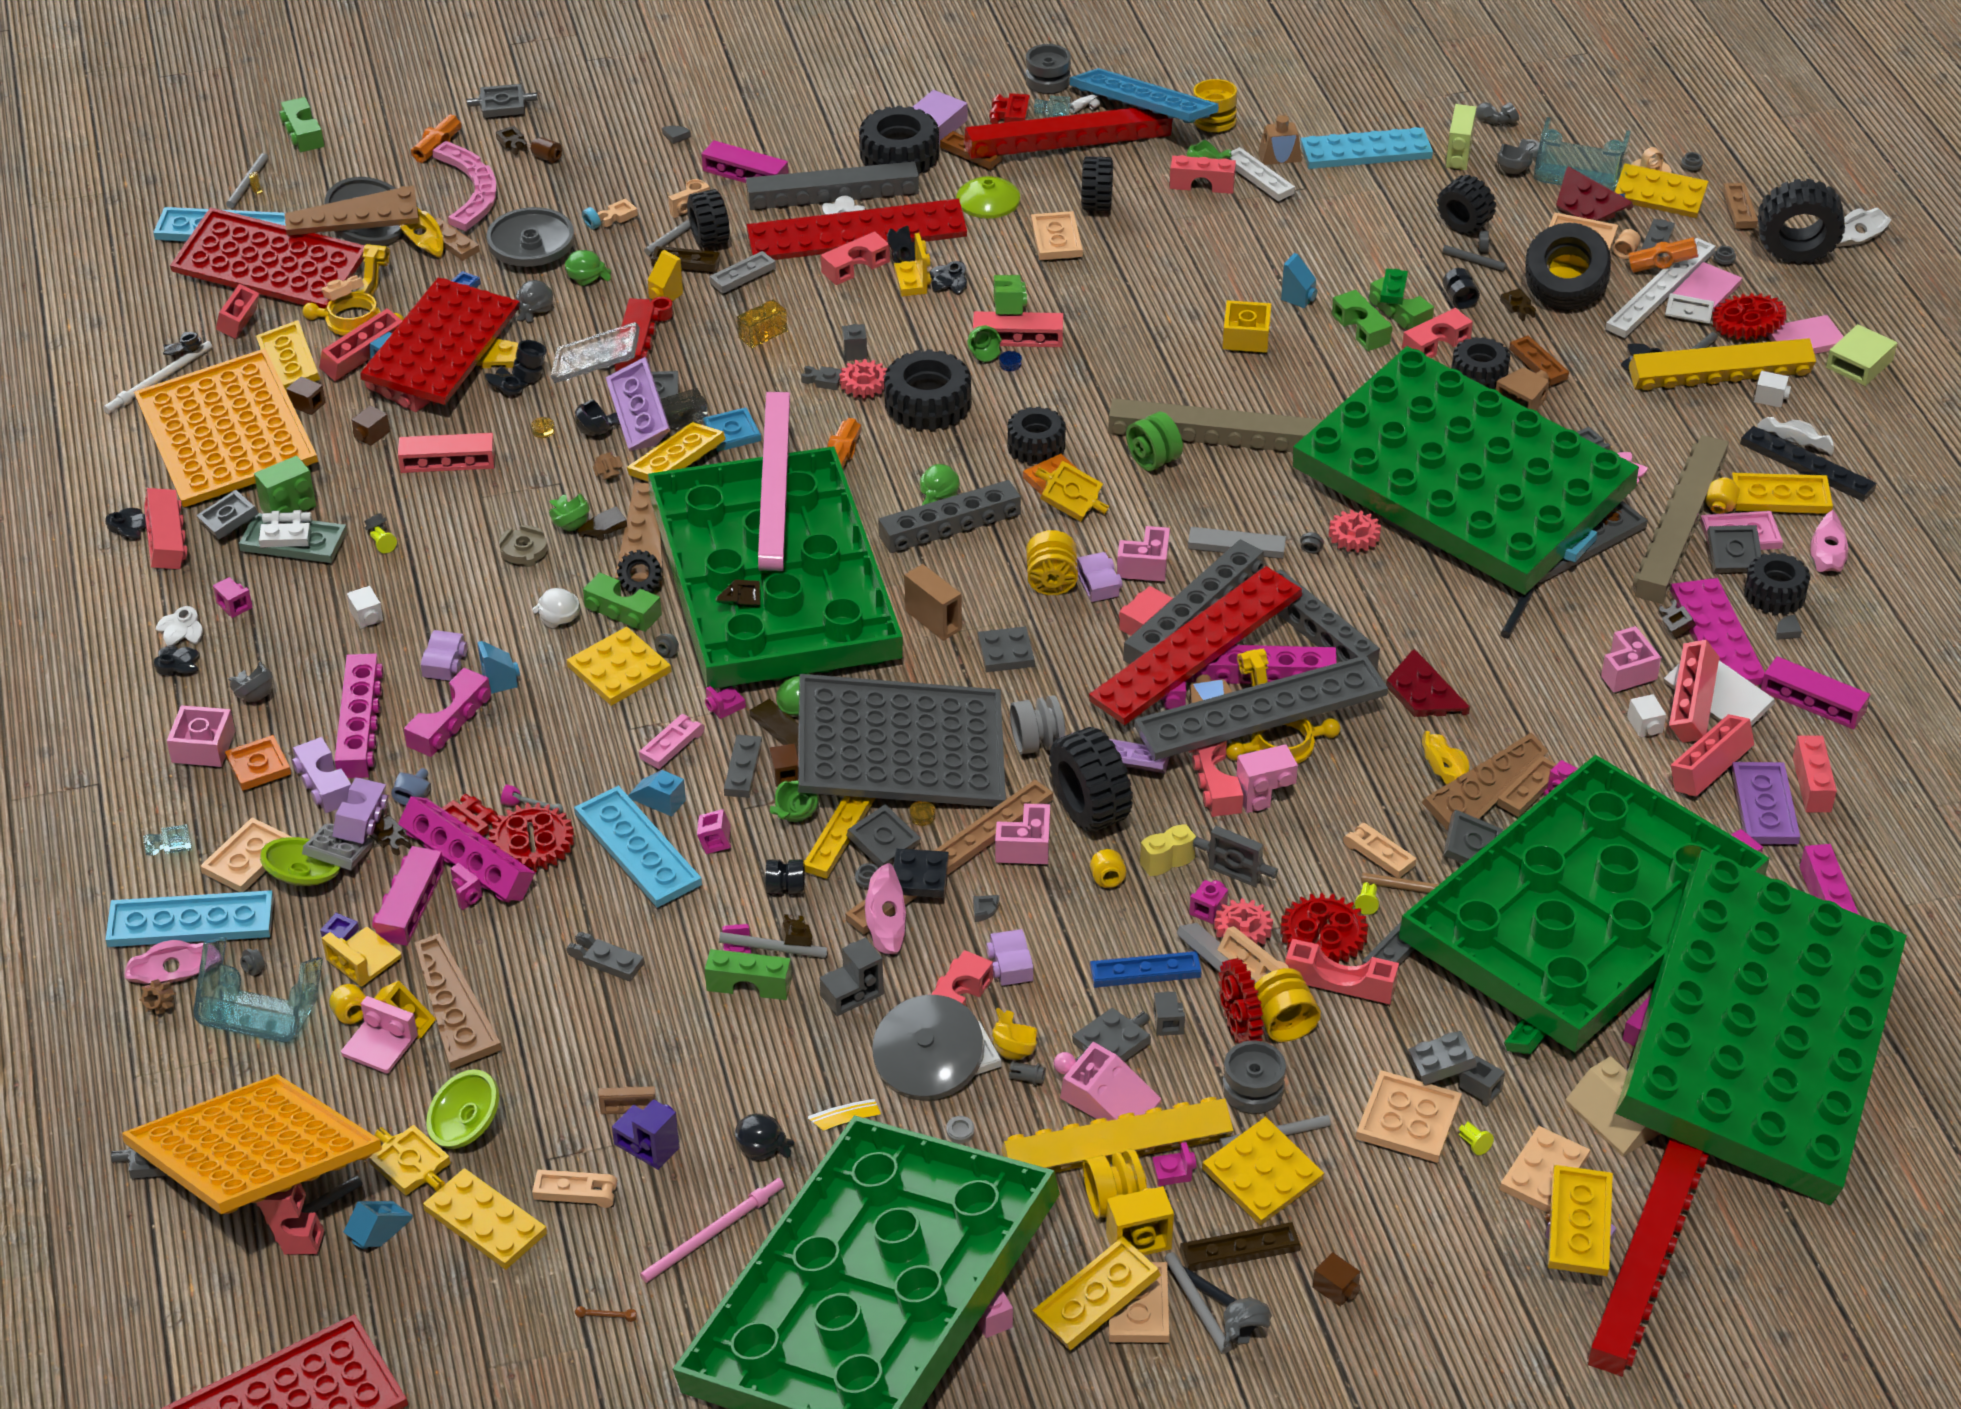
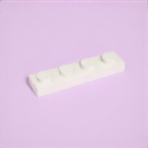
M1239 147L1231 151L1232 157L1228 159L1236 160V171L1274 199L1280 201L1295 194V186Z

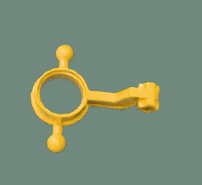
M366 244L363 257H365L363 260L365 262L364 286L358 288L356 292H351L331 300L326 309L319 308L314 303H307L302 311L304 317L308 320L324 317L326 318L329 330L335 334L345 336L379 314L381 311L377 307L373 295L378 288L380 266H387L389 264L390 248ZM349 308H365L370 310L369 313L355 318L336 316L337 313ZM394 313L403 321L404 317L401 314Z
M1264 648L1237 654L1239 670L1241 674H1250L1252 687L1268 682L1266 669H1268L1267 664L1269 663ZM1307 718L1283 724L1300 730L1305 736V740L1301 744L1288 747L1297 764L1305 761L1312 754L1315 746L1314 737L1324 735L1327 738H1334L1338 736L1341 730L1340 723L1333 718L1324 720L1320 726L1316 727ZM1262 730L1253 733L1249 743L1230 742L1226 747V756L1232 761H1237L1239 755L1277 746L1266 742L1262 738V733L1265 731Z

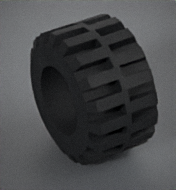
M1085 156L1082 166V209L1109 211L1112 206L1113 160L1111 157Z
M1461 175L1438 194L1437 204L1439 206L1437 210L1441 213V219H1444L1445 224L1450 226L1451 230H1457L1462 235L1464 233L1471 235L1493 218L1496 212L1494 209L1496 208L1494 194H1491V189L1486 187L1485 182L1479 181L1477 177Z
M712 189L690 194L687 201L688 217L693 236L698 245L703 248L728 242L730 235L729 219L724 200L718 190Z
M1472 337V339H1465L1463 342H1459L1453 351L1451 369H1456L1464 376L1483 386L1496 390L1497 381L1507 376L1509 372L1510 353H1508L1507 347H1503L1504 344L1496 342L1494 339H1486L1487 337Z
M1027 407L1025 410L1021 409L1018 413H1014L1011 419L1008 420L1007 447L1014 459H1018L1021 463L1026 462L1028 465L1044 462L1059 454L1063 455L1066 442V423L1064 418L1058 415V412L1051 411L1049 408Z
M1776 552L1769 555L1766 553L1762 554L1761 557L1754 558L1753 562L1749 565L1744 588L1745 597L1748 598L1747 601L1750 604H1754V608L1761 609L1764 613L1770 612L1773 615L1794 613L1798 608H1802L1806 600L1810 582L1809 569L1804 566L1801 560H1796L1794 556H1787L1784 553L1777 554Z

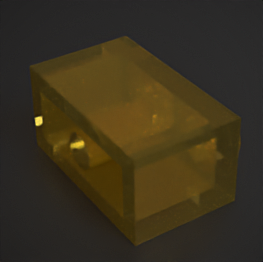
M772 299L737 316L738 338L750 348H753L787 332L786 309Z

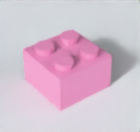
M181 705L167 738L171 762L222 767L225 751L229 749L235 733L231 709Z

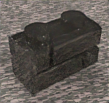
M698 388L660 399L670 431L687 426L692 422L699 423L703 421L704 417H708L707 402L701 396Z

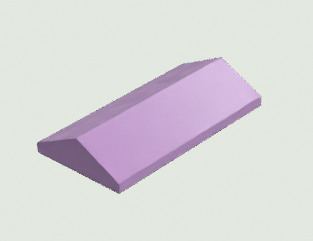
M644 357L606 377L630 451L656 446L670 431L648 360Z
M1109 739L1113 741L1116 750L1120 752L1123 764L1126 767L1166 773L1170 756L1154 760L1144 744Z

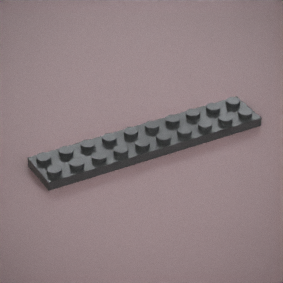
M1365 655L1135 719L1134 727L1153 759L1158 760L1387 696L1388 687Z

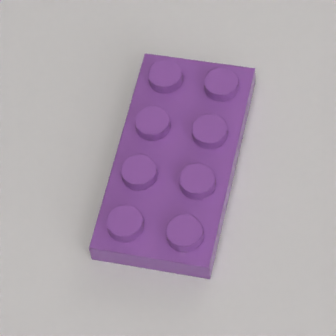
M1733 762L1731 771L1743 831L1759 844H1799L1800 833L1785 763Z

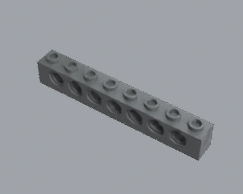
M1241 539L1238 540L1124 642L1123 661L1131 664L1263 569L1264 551Z

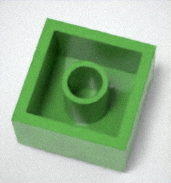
M297 455L254 473L260 507L264 513H272V511L293 513L294 510H302L304 512L316 507L310 470Z

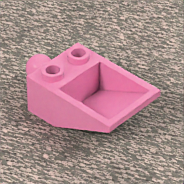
M1095 1042L1091 1043L1077 1062L1074 1056L1068 1052H1061L1054 1059L1055 1070L1060 1074H1066L1062 1082L1060 1099L1095 1119L1107 1118V1121L1118 1119V1116L1125 1113H1134L1135 1116L1142 1115L1149 1109L1157 1108L1161 1103V1098L1124 1061Z

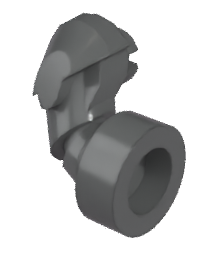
M1487 102L1479 104L1476 108V117L1480 121L1484 120L1490 124L1498 125L1499 122L1500 124L1508 123L1512 125L1520 120L1517 110L1510 102L1503 105L1499 113L1491 103Z

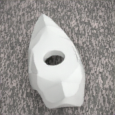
M1879 208L1869 211L1863 209L1853 210L1844 218L1845 233L1841 242L1836 244V246L1862 244L1878 236L1888 226L1891 218L1887 217ZM1855 226L1863 227L1865 233L1856 231Z
M1767 417L1757 425V428L1799 445L1811 446L1819 452H1826L1831 456L1834 452L1832 438L1829 435L1819 436L1815 428L1807 422L1791 420L1786 423H1780L1774 417Z

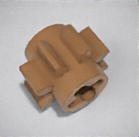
M612 452L595 458L597 463L592 467L596 477L601 475L605 481L620 475L619 469L623 467L620 456L614 457Z
M157 979L151 981L150 985L141 988L144 992L139 1000L146 1007V1012L155 1009V1013L158 1015L165 1013V1008L174 1007L172 1000L176 993L169 987L170 982L161 984L160 980Z

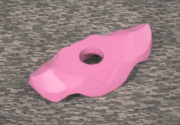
M1833 510L1823 518L1811 539L1810 552L1814 558L1816 570L1819 572H1841L1848 559L1846 533L1837 514ZM1825 540H1834L1837 542V545H1829Z
M887 863L881 866L870 879L865 900V916L867 926L872 934L874 947L886 954H896L900 951L905 935L906 909L903 891L894 867ZM884 903H891L895 907L894 916L889 917L883 913L882 906Z
M181 940L165 941L154 945L140 956L132 957L126 965L124 977L129 982L150 984L151 981L157 979L160 980L161 984L183 981L217 964L219 956L215 949L206 943L190 944ZM171 959L177 960L180 964L179 968L175 972L165 971L164 964L166 961Z

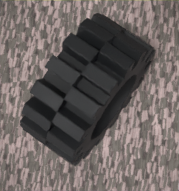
M637 550V552L630 551L628 556L624 555L622 557L623 561H619V569H617L618 580H620L623 588L630 594H635L639 589L650 593L655 592L654 588L660 586L659 581H662L663 578L661 575L663 571L656 557L646 550L645 552ZM639 564L645 565L649 569L648 577L641 582L634 581L631 578L632 568Z

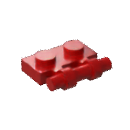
M1009 93V98H1004L1001 94H997L992 100V109L989 114L990 123L997 124L1000 119H1004V123L1026 120L1030 95Z
M468 794L461 796L460 802L462 804L452 800L442 807V809L481 836L489 832L488 825H491L493 822H499L498 814L495 810L486 808L482 805L481 800Z

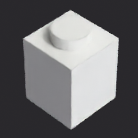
M1761 371L1754 402L1781 408L1783 400L1789 399L1791 386H1787L1789 376Z
M370 586L347 593L350 612L360 629L383 621L381 604Z
M1654 694L1630 699L1627 718L1639 738L1663 733L1666 713Z

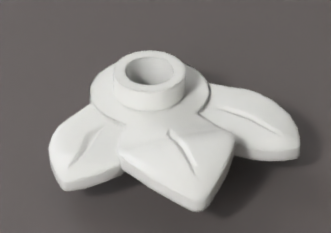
M841 196L836 199L834 204L824 203L822 210L825 215L865 210V207L854 206L853 198Z
M183 606L177 609L174 614L163 617L158 622L156 631L164 632L163 638L167 646L175 645L183 638L196 645L202 637L203 627L197 621V611L193 607Z

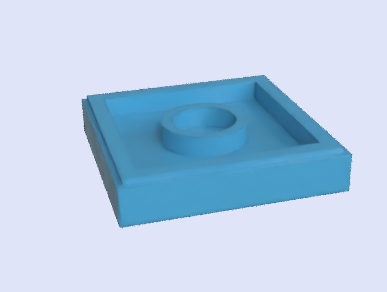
M747 407L703 418L704 426L724 431L726 440L717 446V452L761 441V434Z

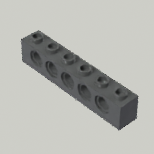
M1010 480L1002 481L878 518L879 537L891 554L1021 515V496Z
M1283 570L1276 571L1302 588V596L1278 613L1280 617L1317 647H1336L1337 663L1366 655L1376 671L1378 670L1380 648Z

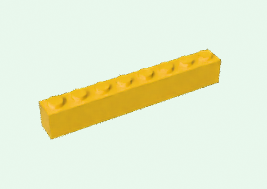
M1806 338L1634 354L1629 364V370L1634 390H1651L1658 387L1673 388L1679 385L1716 384L1722 381L1738 382L1743 379L1759 380L1761 371L1785 376L1796 374L1803 376L1811 373L1816 363V358L1811 340Z
M1208 1097L1202 1099L1198 1104L1189 1105V1102H1182L1174 1105L1173 1109L1162 1110L1161 1107L1145 1111V1114L1136 1116L1134 1113H1125L1118 1116V1119L1107 1121V1118H1099L1091 1121L1090 1125L1079 1126L1078 1123L1064 1126L1063 1130L1054 1132L1051 1129H1043L1035 1132V1135L1024 1137L1023 1134H1016L1008 1137L1007 1141H1004L1002 1154L1004 1157L1048 1168L1056 1173L1082 1168L1083 1161L1087 1158L1103 1155L1108 1162H1112L1114 1152H1120L1123 1156L1124 1151L1128 1149H1134L1138 1156L1179 1149L1180 1143L1184 1142L1189 1147L1219 1141L1220 1138L1231 1136L1234 1130L1226 1099L1217 1100L1216 1097Z

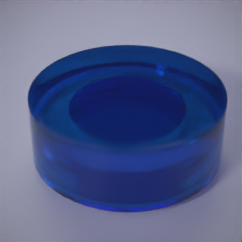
M1006 351L999 356V366L1003 370L1015 371L1022 365V356L1018 352Z

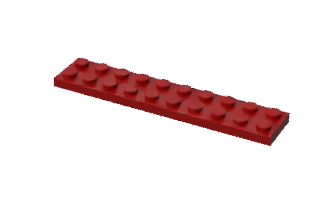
M959 198L746 224L752 256L763 251L773 260L822 255L872 232H876L888 242L887 234L889 229L897 232L898 229L904 226H909L912 242H915V233H919L921 241L925 240V242L967 237V228Z
M1265 566L1089 693V701L1125 726L1170 693L1171 690L1181 685L1301 597L1302 588Z

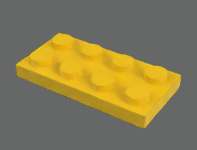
M1624 163L1615 192L1617 194L1625 193V198L1632 201L1633 205L1698 218L1708 188V181Z
M298 320L256 335L260 349H266L286 392L287 388L300 377L314 382L320 380Z
M692 422L627 467L628 474L648 481V473L686 468L726 440L724 431Z
M1732 473L1731 479L1740 489L1735 507L1736 511L1820 514L1829 513L1833 509L1827 475Z
M1554 1165L1548 1268L1608 1276L1613 1173Z
M465 1168L423 1203L425 1212L505 1270L547 1234V1228L544 1224Z
M1122 1236L1032 1311L1035 1317L1071 1351L1157 1280L1161 1274L1154 1264Z

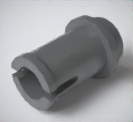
M1015 1061L1011 1062L1010 1069L1021 1072H1009V1079L1033 1082L1035 1086L1038 1083L1043 1084L1046 1068L1041 1067V1064L1037 1063L1034 1066Z

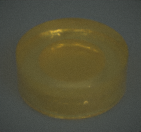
M258 171L251 172L249 178L253 192L255 194L263 192Z
M547 417L535 419L531 423L532 434L538 438L552 436L555 432L554 421Z
M915 802L909 810L910 820L919 826L931 824L936 817L935 807L930 802Z

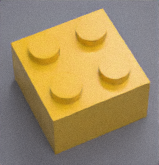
M1227 300L1222 349L1267 352L1271 303Z
M1163 1186L1147 1188L1143 1191L1126 1195L1120 1194L1107 1199L1106 1236L1110 1246L1123 1236L1143 1255L1172 1249L1174 1212Z

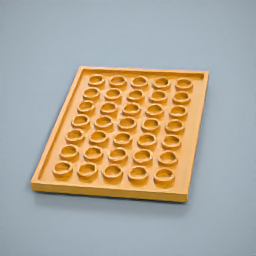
M265 348L134 392L183 508L255 484V472L296 455L306 466L319 462L317 454Z
M279 1074L122 1132L123 1141L127 1146L220 1214L233 1213L243 1205L263 1201L268 1195L288 1191L293 1185L303 1181H313L328 1171L341 1170L348 1163L368 1159L372 1154L382 1150L379 1138Z

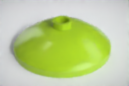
M994 176L971 179L959 188L956 199H960L962 211L977 218L992 219L1003 217L1015 211L1020 204L1018 188L1008 180Z
M286 837L276 839L267 843L261 850L260 862L264 869L276 879L291 885L311 886L322 884L334 878L340 871L339 866L303 855V846L310 840L307 838Z
M481 1070L463 1071L449 1079L438 1090L428 1109L426 1126L430 1138L439 1146L448 1149L460 1148L478 1139L488 1129L498 1109L499 1088L496 1081L488 1073Z

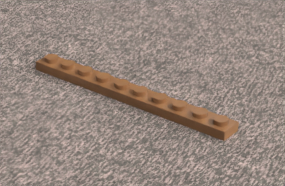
M1035 779L934 851L949 852L947 875L995 841L997 822H1023L1024 804H1048L1053 800V792ZM903 895L905 905L917 896ZM863 900L845 913V919L858 931L865 934L870 929L866 922L865 900ZM891 903L883 904L882 910L885 915L891 916L895 913V907Z

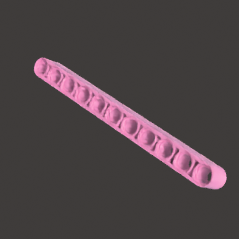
M766 392L758 553L759 571H783L790 392Z

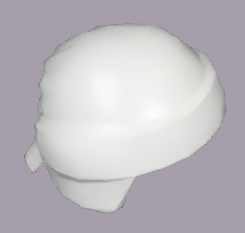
M553 588L547 590L540 597L538 604L532 610L534 614L539 611L543 623L547 627L554 629L560 624L574 620L579 614L580 604L578 598L569 591L562 588Z

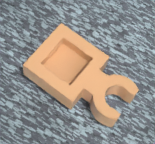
M627 199L607 206L608 210L597 213L600 220H603L604 227L611 226L616 220L622 223L638 216L637 208Z
M355 275L345 281L333 280L329 282L328 286L322 288L324 297L335 300L351 293V290L363 287L364 283L361 277L358 278Z

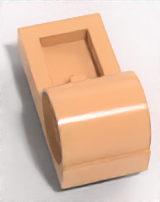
M699 179L689 180L686 183V190L668 196L670 215L676 218L688 213L687 201L689 195L710 190V186Z

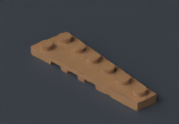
M414 185L402 186L398 189L284 213L287 235L419 223Z
M634 483L627 516V527L624 530L618 563L619 561L622 562V557L624 555L628 556L630 551L637 552V550L645 552L646 550L656 557L662 568L661 533L649 496V484ZM617 564V568H616L615 579H618V574H617V569H619L618 564ZM642 564L634 566L631 570V578L637 582L644 581L649 575L648 567ZM663 578L662 581H659V587H663Z
M1529 733L1506 749L1493 755L1490 759L1477 765L1469 772L1459 776L1456 780L1433 792L1421 803L1447 831L1451 815L1455 810L1479 819L1498 801V797L1535 761L1544 756L1548 750L1532 733Z
M438 933L414 942L450 1069L502 1050L499 1038L441 934Z

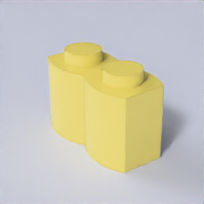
M1182 824L1169 828L1165 833L1146 837L1141 842L1140 865L1149 876H1158L1166 873L1172 867H1180L1190 863L1195 858V847H1193L1195 834L1187 824Z

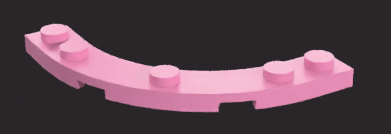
M445 141L433 150V158L462 170L468 175L475 187V192L467 203L448 217L449 225L467 231L484 218L494 205L497 192L496 179L490 166L483 164L478 155Z

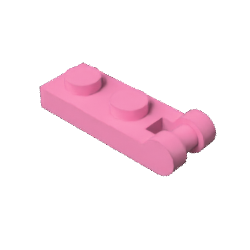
M681 714L639 751V758L660 769L695 737L699 738L703 734L705 726L698 721L692 722L690 717Z

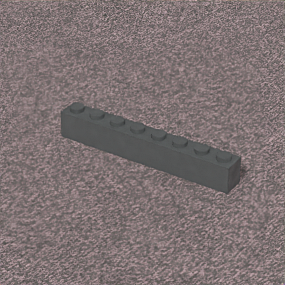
M914 161L746 178L749 209L758 210L835 202L841 196H849L853 200L919 194V176Z

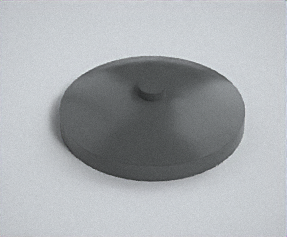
M351 177L334 184L328 190L324 204L396 188L387 182L371 177ZM398 225L334 231L343 239L361 245L385 246L396 242L404 235Z
M541 207L521 208L501 215L489 226L486 236L491 254L498 260L515 266H539L553 262L564 256L572 248L575 239L573 225L565 215L558 211Z
M921 995L898 1004L882 1019L874 1035L873 1059L880 1077L894 1092L914 1100H937L956 1093L975 1076L984 1055V1038L975 1015L961 1002L942 995Z

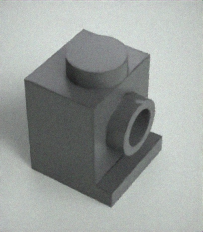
M1176 992L1154 993L1153 1012L1157 1036L1184 1034L1185 1012H1183V1003H1178Z
M1476 1056L1477 1067L1458 1074V1078H1460L1459 1087L1483 1100L1482 1104L1487 1107L1502 1091L1505 1071Z

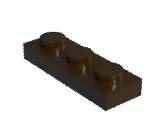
M656 246L651 257V266H655L661 252L666 250L680 258L681 269L716 272L720 261V252Z

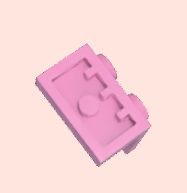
M366 996L361 1003L364 1023L341 1050V1054L343 1057L383 1073H389L418 1036L415 1017L413 1013Z

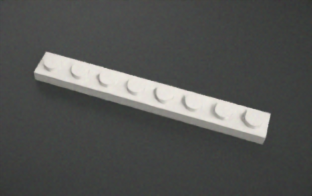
M1696 238L1698 257L1672 263L1670 267L1663 269L1606 323L1605 330L1624 338L1627 337L1669 297L1670 293H1673L1703 262L1714 254L1716 246Z

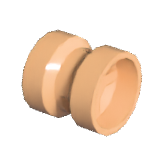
M1632 229L1622 231L1613 245L1615 255L1622 259H1629V253L1635 252L1641 242L1640 235Z

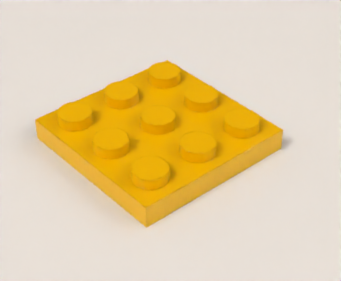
M627 626L566 659L567 667L610 706L671 673V665Z
M1266 1116L1202 1163V1169L1260 1226L1324 1178V1172Z

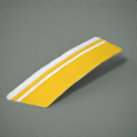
M875 1099L830 1108L810 1115L808 1119L825 1131L837 1125L850 1122L854 1115L866 1118L880 1115L881 1113Z

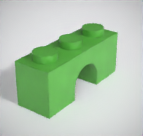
M301 97L281 102L280 120L282 124L284 123L287 134H290L292 145H296L300 153L324 147L322 129L317 120L312 119L311 108L306 98Z
M994 275L993 297L996 314H1023V307H1027L1025 282H1021L1020 275Z
M1384 277L1370 284L1369 301L1406 330L1433 319L1434 306L1421 296L1414 299H1403L1402 305L1380 302Z
M1357 290L1333 297L1332 316L1343 327L1357 324L1356 340L1367 351L1390 344L1391 333L1393 332L1391 323Z
M599 572L583 588L584 605L586 608L646 632L662 615L659 596L639 589L632 596L621 597L620 580Z
M710 949L705 966L706 991L733 994L737 982L747 981L758 987L760 997L787 1000L792 981L791 958Z

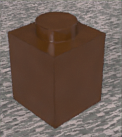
M304 377L298 378L287 388V394L294 409L309 415L314 414L326 403L323 385Z
M371 405L351 419L354 437L370 446L390 432L387 413Z
M795 744L769 747L770 766L775 786L778 787L784 781H798V755Z
M1332 1252L1314 1270L1312 1288L1341 1307L1348 1299H1354L1361 1288V1285H1359L1361 1271Z

